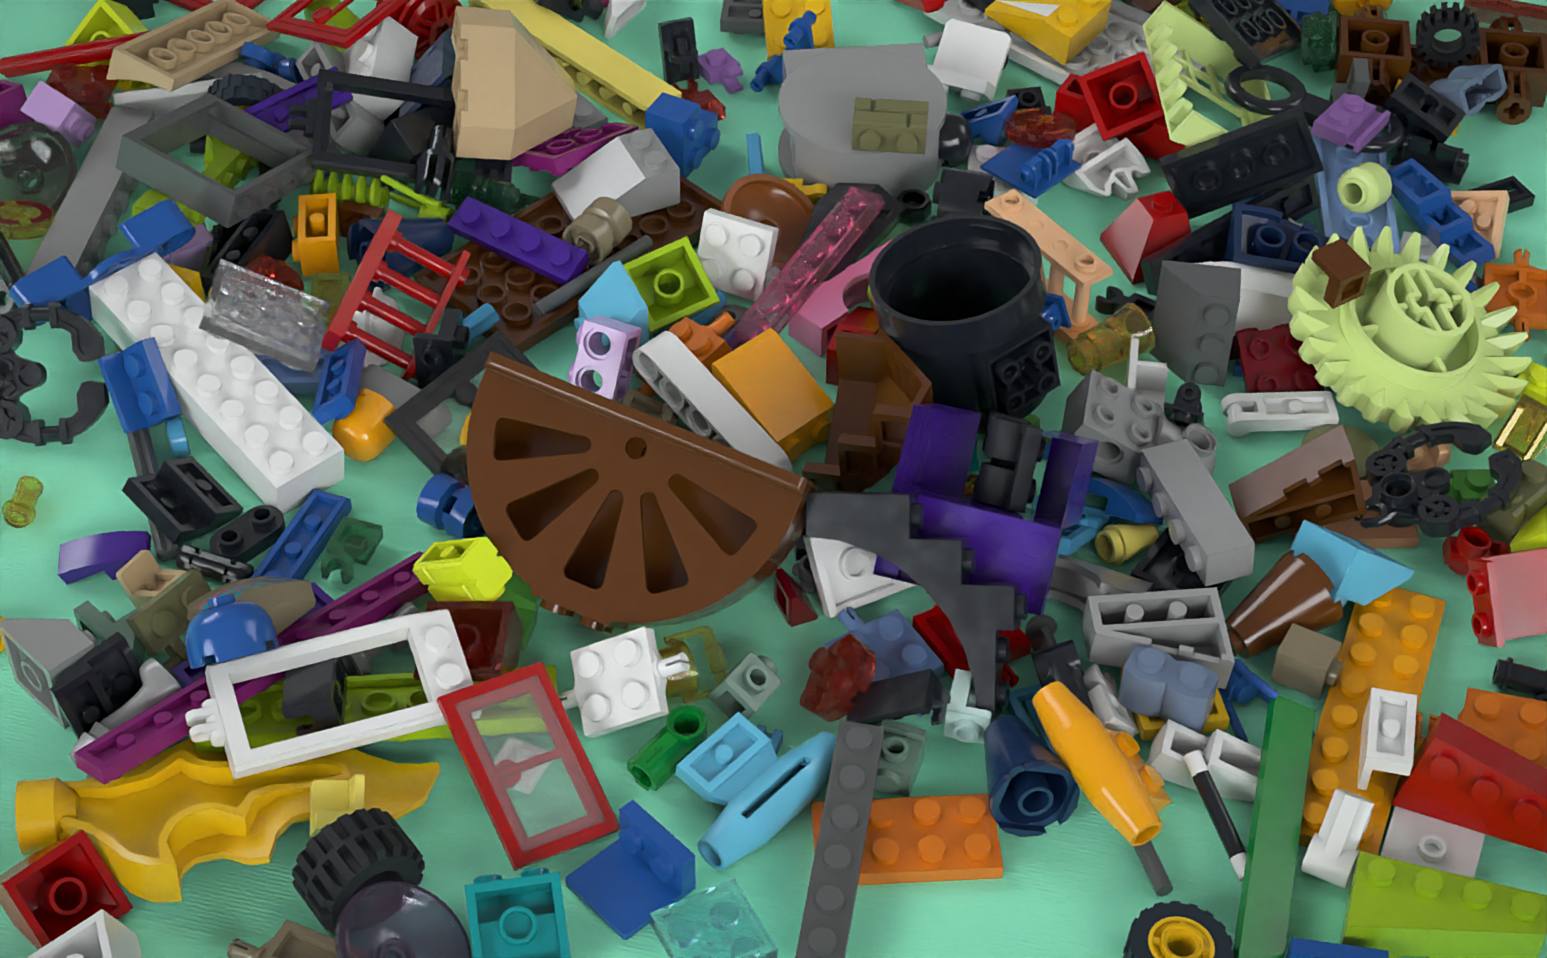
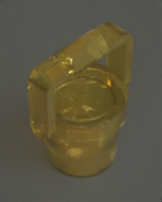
M701 626L663 638L666 647L658 650L663 659L683 652L689 659V662L685 663L690 664L688 671L667 677L666 699L680 696L684 705L707 699V695L713 690L710 689L697 693L699 687L698 674L692 654L688 646L683 642L685 639L702 635L706 647L704 651L711 673L714 674L717 684L727 675L726 670L728 666L721 644H717L714 632L710 627Z

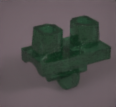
M1336 10L1330 11L1326 15L1316 11L1311 15L1302 16L1301 58L1303 65L1312 64L1315 73L1334 70V60H1338V15Z

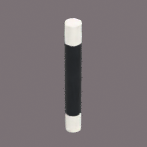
M1192 751L1186 754L1183 759L1239 881H1243L1247 852L1200 751Z

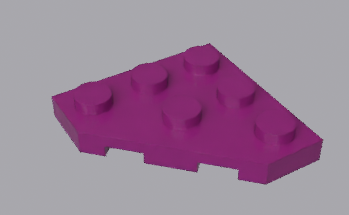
M614 122L602 124V129L593 128L583 131L581 127L567 129L513 158L512 167L525 166L529 167L530 171L545 170L550 171L551 175L554 176L564 175L573 166L584 161L617 136L639 130V127Z

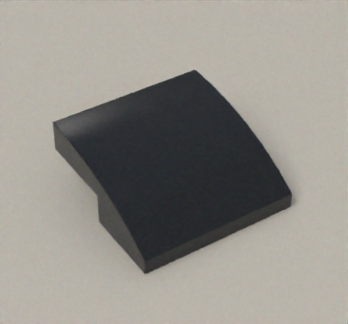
M193 456L166 460L163 462L158 473L128 478L122 489L126 496L173 544L205 535L241 515L244 510Z
M116 632L80 658L50 688L52 695L78 740L83 732L89 733L96 721L101 722L128 702L143 685L139 675L140 665L127 640L119 632Z

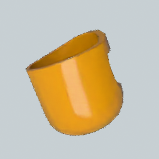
M361 388L358 390L354 410L347 417L341 420H334L331 429L332 437L342 446L344 455L359 462H368L376 459L397 437L383 423L384 419L394 412L396 408L382 395L369 389Z

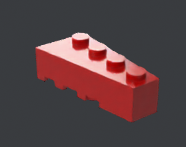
M1442 712L1413 756L1410 776L1401 775L1399 777L1391 805L1547 853V770Z

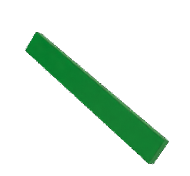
M1281 696L1268 702L1233 947L1234 958H1284L1316 711Z

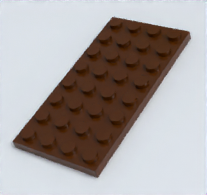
M680 175V204L630 217L632 220L630 234L618 246L612 248V252L605 259L644 235H648L652 239L654 247L639 257L686 236L691 245L700 240L704 211L710 208L721 211L722 201ZM554 192L512 216L563 240L565 228L572 222ZM471 241L442 258L454 265L464 250L471 253L465 265L466 268L470 269V273L460 290L454 288L445 309L462 310V317L465 319L482 305L489 303L499 315L500 321L482 335L485 338H489L496 331L500 330L522 353L573 322L575 318H578V301L590 289V287L539 318L533 312L532 305L562 287V284ZM586 265L581 274L593 268L594 266ZM428 268L413 275L415 282L437 294H440L447 279Z

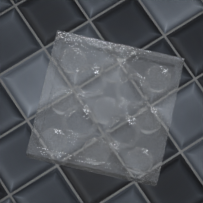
M220 259L214 273L199 329L207 331L214 338L227 339L242 345L254 354L267 355L282 361L291 369L304 370L312 374L319 360L330 303Z

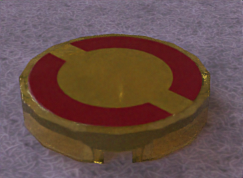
M0 201V232H3V237L13 240L42 237L47 233L56 216L55 210L49 205L36 201Z

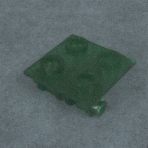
M459 171L453 177L450 200L443 203L455 205V209L458 210L467 196L512 216L540 200V197L520 193V189L515 188L513 183L491 178L485 180L483 176L477 177V175Z

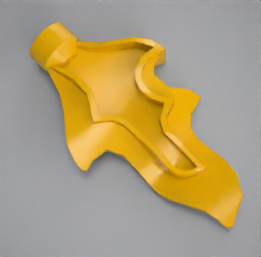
M190 738L161 752L157 756L147 759L124 773L120 778L112 780L106 785L93 777L82 781H61L58 777L18 781L15 792V818L18 843L22 855H31L83 829L114 879L131 894L153 903L182 902L181 882L183 876L197 863L222 858L246 865L270 863L277 839L292 824L310 821V786L314 780H350L354 774H364V808L367 811L371 808H380L382 812L387 811L397 820L425 804L441 772V768L438 762L423 764L395 763L352 748L234 780L226 751L196 752L195 742Z

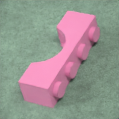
M890 241L874 249L869 255L855 264H851L844 271L829 281L823 282L818 288L790 305L788 335L820 357L825 355L838 323L849 314V309L859 303L869 301L867 289L869 286L870 269L877 255Z

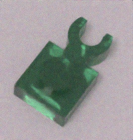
M344 516L326 544L328 555L322 559L320 565L322 578L328 579L332 571L341 569L342 583L349 584L354 578V564L366 566L383 539L382 525Z

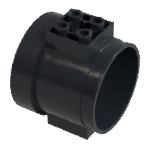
M948 216L922 223L903 232L890 241L877 255L869 274V287L877 323L932 382L933 403L981 413L977 434L986 433L990 411L1023 419L1042 403L1047 393L1061 385L1052 324L1042 316V308L1046 299V283L1041 251L1036 240L1025 229L1008 220L992 216Z

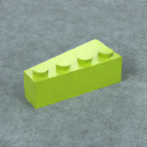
M1359 851L1350 882L1340 944L1389 951V958H1399V956L1426 958H1538L1547 935V895Z

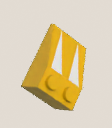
M995 0L985 9V15L1066 66L1106 28L1112 0Z

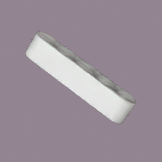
M663 331L633 352V364L639 374L695 434L792 472V464L787 454L677 336L669 331Z

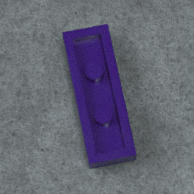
M337 66L328 69L339 72ZM318 75L242 111L287 133L293 130L289 128L290 118H304L291 115L290 105L305 104L308 98L317 99ZM333 90L332 111L353 101L352 93Z

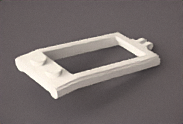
M447 609L404 615L269 649L264 652L206 665V682L211 699L205 700L201 704L202 708L188 711L185 714L187 725L191 727L189 733L193 742L211 740V744L214 747L224 746L232 777L235 780L427 728L446 725L447 723L436 701L437 698L474 685L450 612ZM408 640L428 703L250 749L232 684ZM481 710L471 714L473 720L480 718Z

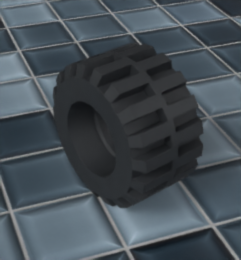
M363 808L354 811L350 815L346 813L338 817L333 823H328L320 829L321 831L307 842L305 850L299 853L296 859L298 864L292 871L294 888L325 930H329L331 934L337 936L342 933L344 936H351L359 931L361 933L366 932L372 927L388 920L394 913H397L404 906L405 902L411 899L416 892L415 888L421 883L425 862L422 859L423 855L391 814L387 811L382 812L380 808H371L368 811Z

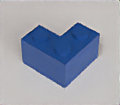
M662 92L645 111L646 129L652 128L679 167L680 175L684 178H687L694 169H698L704 157L710 150H714L719 143L718 114L701 109L700 104Z

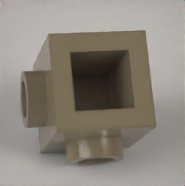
M1293 623L1277 650L1270 680L1320 700L1327 685L1335 687L1341 675L1344 662L1339 661L1338 657L1342 642Z

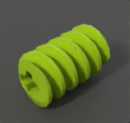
M317 170L310 184L309 195L336 193L338 206L346 199L384 208L385 215L388 212L390 201L389 188L387 185L381 187L380 178H373L371 185H367L366 176H359L357 182L353 183L352 174H344L342 182H339L338 172H331L328 180H325L324 171Z

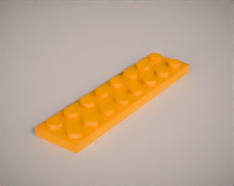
M1395 587L1365 606L1355 602L1338 658L1339 661L1344 662V666L1335 687L1330 685L1311 747L1299 845L1309 847L1316 832L1319 833L1335 789L1339 788L1375 803L1358 850L1378 855L1400 774L1372 770L1367 790L1357 789L1363 717L1371 688L1417 695V712L1444 612L1445 600Z

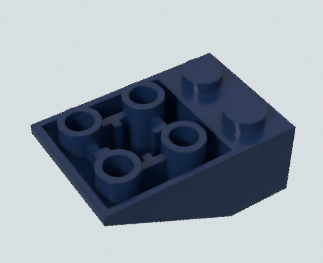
M453 28L444 31L411 69L409 83L451 89L456 59L451 39ZM405 101L399 108V117L434 105Z

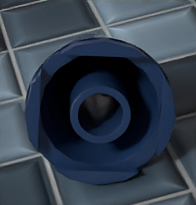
M363 218L358 220V223H354L349 227L347 253L349 260L356 259L358 266L383 218ZM402 218L396 229L402 233V238L440 258L451 251L454 243V233L451 232L447 223L441 218ZM385 251L382 260L388 263L387 267L407 278L425 268L396 251L392 253ZM371 280L367 290L373 292L375 287H380L382 291H386L391 286L380 280L378 283Z
M1003 716L991 722L984 732V749L989 809L999 827L1005 833L1019 837H1029L1047 833L1044 827L1055 821H1058L1059 825L1063 824L1076 809L1080 796L1078 784L1067 766L1022 719L1016 716Z

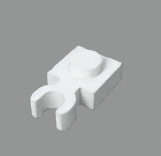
M1093 664L1085 670L1082 678L1090 690L1088 695L1094 714L1099 718L1104 727L1116 731H1125L1132 737L1138 734L1139 730L1130 710L1118 702L1117 685L1111 673L1107 672L1102 675L1097 664Z

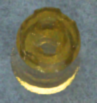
M1127 303L1107 319L1080 333L1076 339L1066 344L1068 361L1076 372L1086 376L1091 369L1099 372L1127 359L1131 338H1139L1138 355L1150 352L1155 347V335L1151 323L1137 305Z

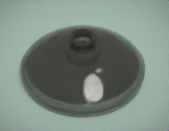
M19 122L0 129V202L6 204L0 207V218L18 220L20 224H1L9 226L36 224L32 223L29 219L38 217L41 214L40 210L33 206L17 204L15 201H30L43 204L52 210V215L59 210L77 175V160L69 142L54 128L37 122ZM37 179V182L32 187H29V183Z

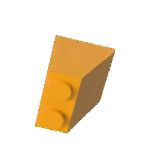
M772 328L767 329L712 363V375L780 446L791 462L796 461L803 453L818 443H823L829 439L835 404Z

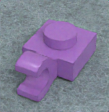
M723 47L710 50L698 56L699 74L710 85L720 82L730 94L743 90V85L737 79V77L743 75L740 63Z

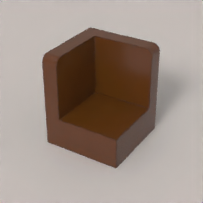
M1342 238L1313 251L1311 259L1329 277L1323 300L1332 309L1364 295L1372 268Z

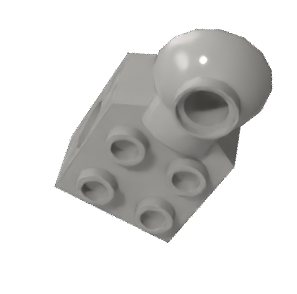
M1093 369L1067 397L1061 432L1099 441L1092 469L1097 473L1130 486L1137 480L1136 469L1140 467L1142 449L1187 438L1210 475H1212L1216 464L1215 450L1217 448V440L1213 433L1205 426L1198 423L1178 426L1166 419L1160 404Z

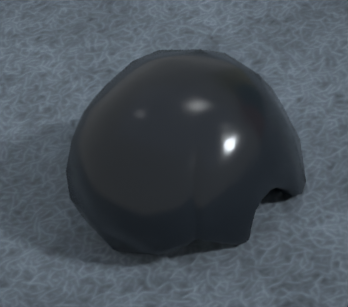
M946 113L945 122L939 132L938 158L944 160L942 167H957L968 159L974 143L972 128L963 116Z

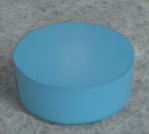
M181 416L168 419L165 424L174 457L181 458L191 455Z

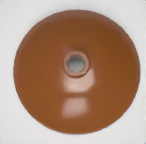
M768 174L744 176L737 180L726 192L722 201L721 211L779 228L772 267L776 266L783 273H787L815 207L801 190L784 179Z

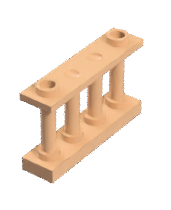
M1015 189L985 202L984 208L994 217L1015 223L1030 233L1036 240L1041 255L1051 263L1049 280L1045 278L1046 292L1063 296L1072 325L1071 328L1060 326L1058 330H1055L1054 336L1074 353L1103 339L1105 327L1088 313L1091 285L1113 275V268ZM1065 275L1076 283L1074 301L1063 293Z

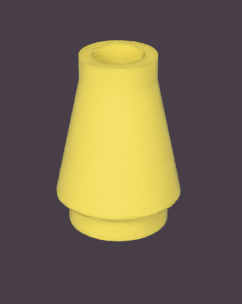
M1150 523L1106 525L1096 535V551L1103 562L1120 565L1146 549L1151 548L1159 538V533L1156 526Z

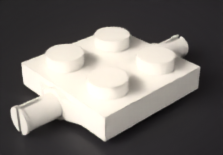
M644 626L570 651L575 678L574 689L560 693L558 696L565 710L578 706L581 713L584 736L596 738L668 715L669 710L665 694L667 677L688 671L690 664L685 662H689V659L683 652L663 659L657 650L654 629Z

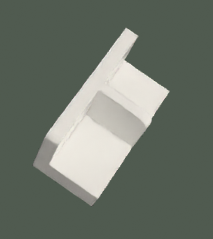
M1131 338L1125 387L1145 395L1152 401L1160 404L1164 412L1165 388L1168 376L1167 363L1138 360L1139 338Z
M1371 688L1362 721L1357 789L1367 790L1372 770L1410 776L1414 755L1417 695Z

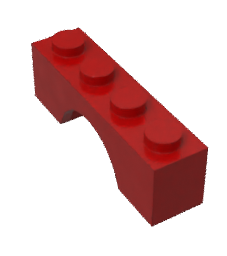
M1072 73L1056 91L1053 119L1055 126L1066 129L1071 133H1080L1094 124L1095 121L1077 80L1081 76ZM1165 118L1116 137L1119 141L1127 137L1143 156L1160 161L1159 158L1185 149V145L1170 140Z

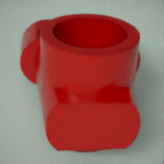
M1478 527L1462 528L1457 537H1446L1442 547L1444 564L1448 565L1453 572L1459 575H1467L1469 571L1468 559L1509 553V544L1492 540L1484 530Z

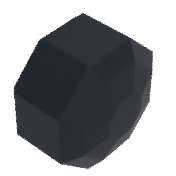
M918 189L904 190L896 197L906 207L900 217L902 220L909 223L925 221L931 214V199L929 194Z

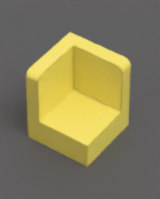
M354 774L350 780H314L311 783L310 837H315L321 831L320 829L328 823H333L338 817L346 813L350 815L354 811L364 808V774Z

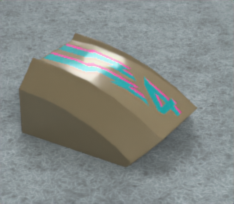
M275 576L247 578L225 584L188 604L186 617L190 623L195 614L209 608L207 599L234 593L236 602L252 601L261 606L270 616L276 635H278L314 608L316 599L310 581Z

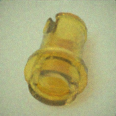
M31 476L19 478L12 498L6 501L2 508L4 520L10 526L23 528L34 521L36 517L35 506L44 489L43 484L38 479Z

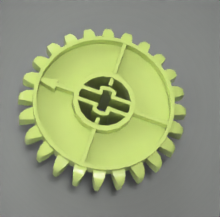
M1359 226L1355 229L1347 244L1372 268L1363 296L1332 309L1323 300L1329 277L1311 259L1313 251L1319 249L1317 245L1314 246L1306 258L1305 264H1301L1293 277V290L1288 297L1287 309L1293 316L1289 323V329L1293 337L1303 341L1298 350L1301 359L1308 364L1314 365L1317 370L1314 378L1320 385L1330 386L1337 393L1336 400L1346 407L1352 405L1362 412L1361 415L1365 420L1373 424L1377 421L1389 424V428L1393 432L1404 435L1407 430L1415 431V427L1423 423L1429 425L1440 422H1468L1478 424L1487 429L1496 419H1500L1510 411L1517 402L1515 398L1522 392L1529 381L1518 379L1517 377L1532 362V357L1511 356L1527 339L1528 332L1499 334L1515 315L1517 308L1510 306L1489 313L1486 312L1485 307L1500 287L1497 282L1483 286L1472 293L1465 289L1472 278L1477 263L1471 260L1452 275H1449L1444 271L1450 246L1445 243L1432 254L1427 263L1419 261L1421 237L1418 232H1414L1399 254H1394L1390 226L1383 228L1369 252L1363 228ZM1337 232L1332 234L1326 245L1340 239Z

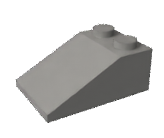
M647 128L617 136L551 183V187L571 221L580 216L599 197H609L623 205L630 217L680 204V169L652 128Z

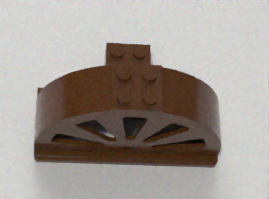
M490 351L484 365L486 370L472 405L466 445L467 474L471 496L478 517L491 543L498 550L499 555L505 559L513 572L532 588L530 594L542 598L540 607L562 616L573 617L575 613L581 615L579 623L594 630L612 634L614 628L627 630L628 625H674L715 614L737 603L766 581L789 555L806 525V498L808 493L825 491L802 476Z

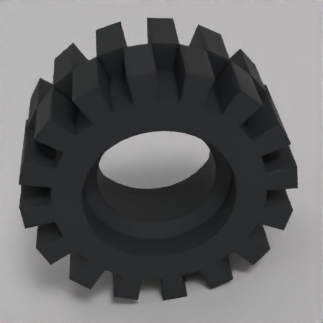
M1441 2V9H1437L1436 5L1431 6L1430 14L1424 11L1421 14V20L1418 19L1416 24L1418 55L1421 54V59L1425 63L1430 59V65L1436 67L1438 62L1442 63V69H1448V63H1453L1454 68L1459 67L1461 59L1465 64L1469 62L1470 54L1475 56L1477 47L1480 45L1477 15L1474 12L1470 14V8L1466 5L1460 10V3L1453 2L1452 8L1447 7V2ZM1444 29H1453L1461 33L1458 39L1449 42L1440 41L1434 37L1437 32Z

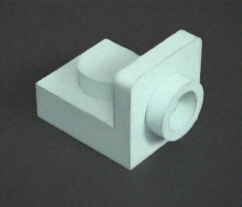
M956 669L950 692L951 700L946 709L944 737L954 738L965 743L976 742L984 744V732L991 723L992 713L988 710L976 708L975 690H971L973 679L971 671Z

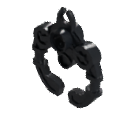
M49 302L48 306H34L33 303L22 304L20 308L0 314V438L34 443L35 446H45L47 442L61 441L62 445L72 444L74 437L87 431L105 412L109 404V392L106 383L93 380L81 383L76 394L78 412L72 417L60 418L58 426H46L44 419L31 421L29 409L20 401V397L31 390L41 387L46 382L47 371L41 363L22 358L15 351L22 344L23 329L35 330L36 322H50L51 329L62 328L71 333L72 350L79 361L91 362L105 356L104 337L89 320L74 311L61 307L60 302Z
M1440 422L1429 425L1423 423L1415 427V431L1411 434L1392 439L1382 450L1375 451L1367 457L1365 464L1368 483L1373 488L1372 497L1365 500L1367 511H1376L1380 515L1376 518L1363 519V514L1353 518L1355 521L1361 520L1360 525L1363 528H1375L1386 524L1401 528L1415 524L1419 526L1423 534L1429 537L1444 538L1451 536L1459 529L1487 521L1488 515L1500 509L1506 511L1512 507L1511 502L1517 496L1522 485L1521 459L1509 449L1489 456L1490 475L1497 481L1496 485L1488 489V497L1477 502L1474 498H1470L1464 503L1458 504L1456 499L1446 495L1451 488L1450 474L1446 469L1432 467L1424 472L1408 474L1407 460L1415 457L1414 450L1424 444L1430 449L1436 445L1452 443L1464 453L1478 455L1492 445V435L1482 426L1468 422Z

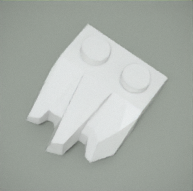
M1094 123L1070 138L1075 146L1072 159L1081 163L1082 167L1062 180L1068 187L1100 197H1109L1113 193L1124 201L1136 197L1140 191L1132 177L1142 178L1149 175L1151 171L1143 155L1127 137L1121 141L1115 137L1103 142Z

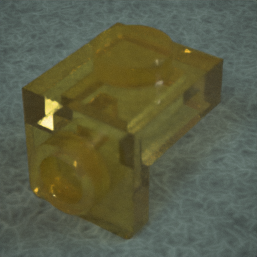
M349 272L311 273V300H308V310L312 321H318L324 325L330 324L351 282Z

